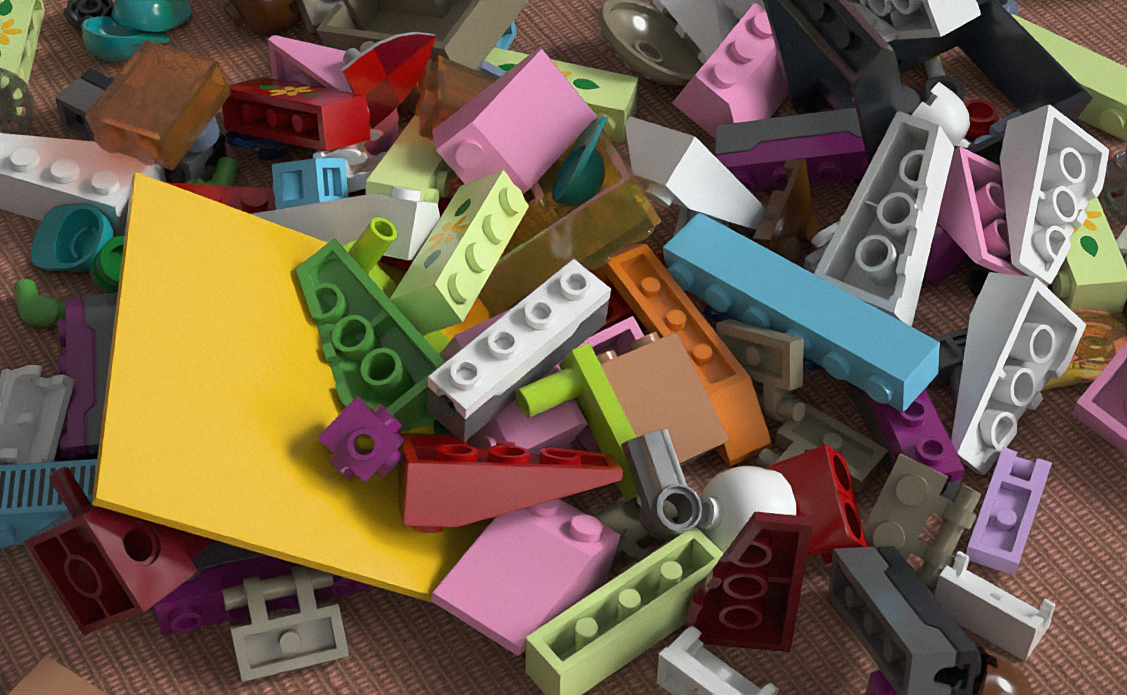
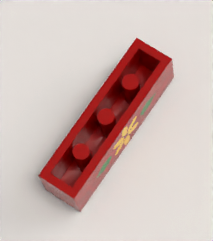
M265 77L219 87L225 130L322 151H330L371 140L369 128L370 111L367 106L366 95Z

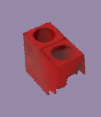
M824 444L764 468L781 473L790 484L796 502V515L813 516L808 557L821 554L823 562L830 564L832 563L834 548L867 547L858 507L855 502L856 498L848 465L842 455L827 444Z

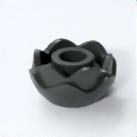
M68 0L67 8H64V15L67 22L75 30L82 33L81 26L84 20L98 16L111 17L114 3L112 0Z

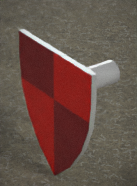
M422 32L397 34L376 42L362 53L356 48H350L345 52L343 60L346 65L341 70L352 92L366 95L367 106L370 111L369 126L372 129L406 99L419 81L430 59L436 35Z

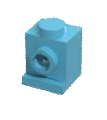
M312 158L272 164L273 193L275 195L276 210L349 198L345 158Z

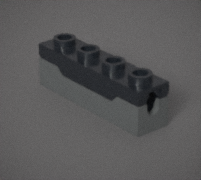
M91 68L81 75V78L76 79L55 96L62 129L84 141L160 147L166 182L187 183L191 179L195 183L197 179H202L204 182L209 181L213 178L218 159L220 157H227L224 134L221 132L218 140L206 150L199 152L182 150L154 121L148 105L149 95L127 87L115 78L107 77Z
M894 546L834 548L828 597L898 695H972L974 679L978 678L981 671V657L977 646L965 635L955 619L948 614L935 598L933 592L927 588L914 572L912 566L905 561Z

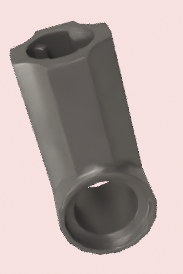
M668 429L656 430L622 443L621 445L642 503L639 517L645 532L654 538L662 540L670 539L695 527L701 518V500L697 493L686 484ZM664 500L670 501L677 509L678 520L676 524L667 520L663 514L662 506Z

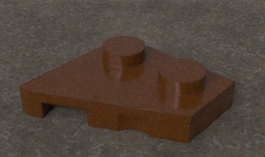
M789 158L783 167L788 179L785 190H773L767 204L766 214L760 221L753 240L755 243L794 263L810 246L813 237L818 234V220L813 215L806 159Z

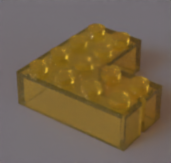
M602 129L595 148L603 157L606 175L602 189L595 197L580 207H566L552 200V190L556 176L575 141L531 187L535 199L527 203L529 206L478 295L492 317L507 311L521 297L535 291L573 259L587 270L601 268L613 258L616 251L629 243H638L646 239L654 231V227L662 222L604 129Z

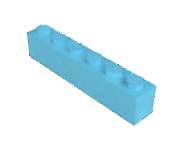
M700 212L663 247L665 268L683 291L688 290L707 301L713 309L719 312H726L744 323L804 338L803 357L825 368L834 378L846 380L866 391L873 400L879 403H887L897 410L904 412L938 374L940 342Z

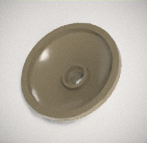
M607 0L598 15L601 32L619 61L639 78L656 84L685 88L703 66V63L698 58L701 50L689 37L681 38L675 31L678 22L668 13H661L657 7L640 0Z

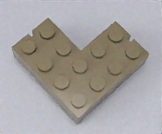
M342 0L360 30H357L344 6L336 4L316 31L326 47L343 51L356 48L359 52L361 45L366 41L376 43L397 34L410 32L434 34L436 39L430 59L433 61L439 82L465 87L481 60L487 58L528 0Z

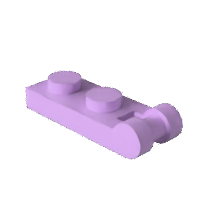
M1003 447L969 541L966 555L969 556V561L1015 576L1052 462L1037 458L1036 462L1017 457L1018 451Z

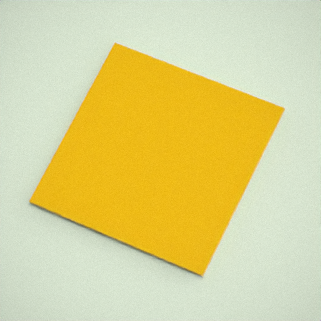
M135 172L131 180L92 505L432 602L431 598L434 590L495 517L460 527H444L443 531L438 533L415 531L411 526H404L400 514L398 463L382 480L374 473L364 482L358 475L350 481L328 461V457L333 452L318 437L346 407L341 402L337 393L336 382L330 364L326 360L321 337L316 323L311 316L296 272L298 266L328 242ZM379 261L377 262V265L399 285L406 271ZM476 298L462 323L441 329L440 331L451 341L455 335L488 320V301ZM436 419L428 426L398 432L454 435ZM360 434L356 437V442L361 449L370 450L374 448V441L369 435Z

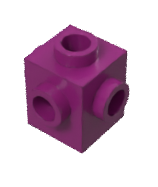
M358 396L351 401L318 437L333 452L328 457V461L350 481L358 475L366 482L374 473L382 480L403 458V455L397 450L404 440L397 433L403 425L381 404H378L372 410ZM360 434L369 435L374 441V448L370 450L361 449L356 442V437Z

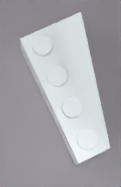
M897 111L814 272L816 276L911 327L954 151V146L940 125Z

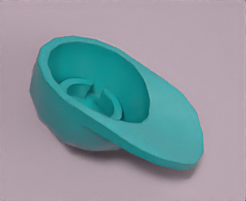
M115 0L111 17L121 25L132 29L161 32L168 31L190 20L192 9L186 0Z
M91 17L84 20L81 26L82 40L88 51L96 58L111 63L129 60L139 52L142 44L170 42V37L163 31L150 32L132 29L121 25L112 17Z
M602 115L593 120L576 139L554 182L552 200L555 203L566 207H580L590 202L602 189L606 171L603 157L597 151L595 145L608 117Z
M87 204L54 207L44 216L35 234L31 248V261L36 267L48 271L87 272L90 270L93 257L108 240L113 238L111 224L97 208Z

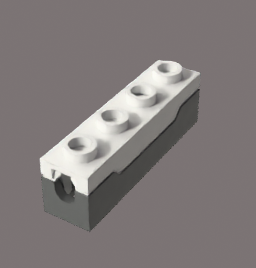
M575 259L570 261L428 376L427 412L463 443L515 400L516 389L542 378L572 350L580 346L605 325L611 288ZM453 402L454 405H455L456 410H454V409L449 405V403L451 404V403Z

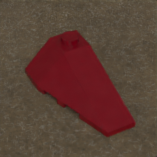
M755 511L688 601L684 631L691 626L695 627L701 632L698 640L706 645L790 652L811 539L813 516Z

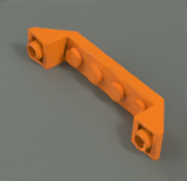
M618 244L579 260L583 267L604 284L609 281L612 282L649 333L657 332L661 339L677 332L730 441L716 449L728 467L761 453L764 448H771L772 442L751 377L647 244Z

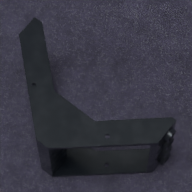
M763 0L792 108L798 115L856 108L868 165H870L897 111L907 114L900 74L957 46L1022 114L1050 104L1074 123L1093 98L997 0H976L981 15L942 37L900 39L889 42L882 38L849 0ZM1005 130L964 149L1001 166L1000 155ZM863 178L852 180L859 186Z

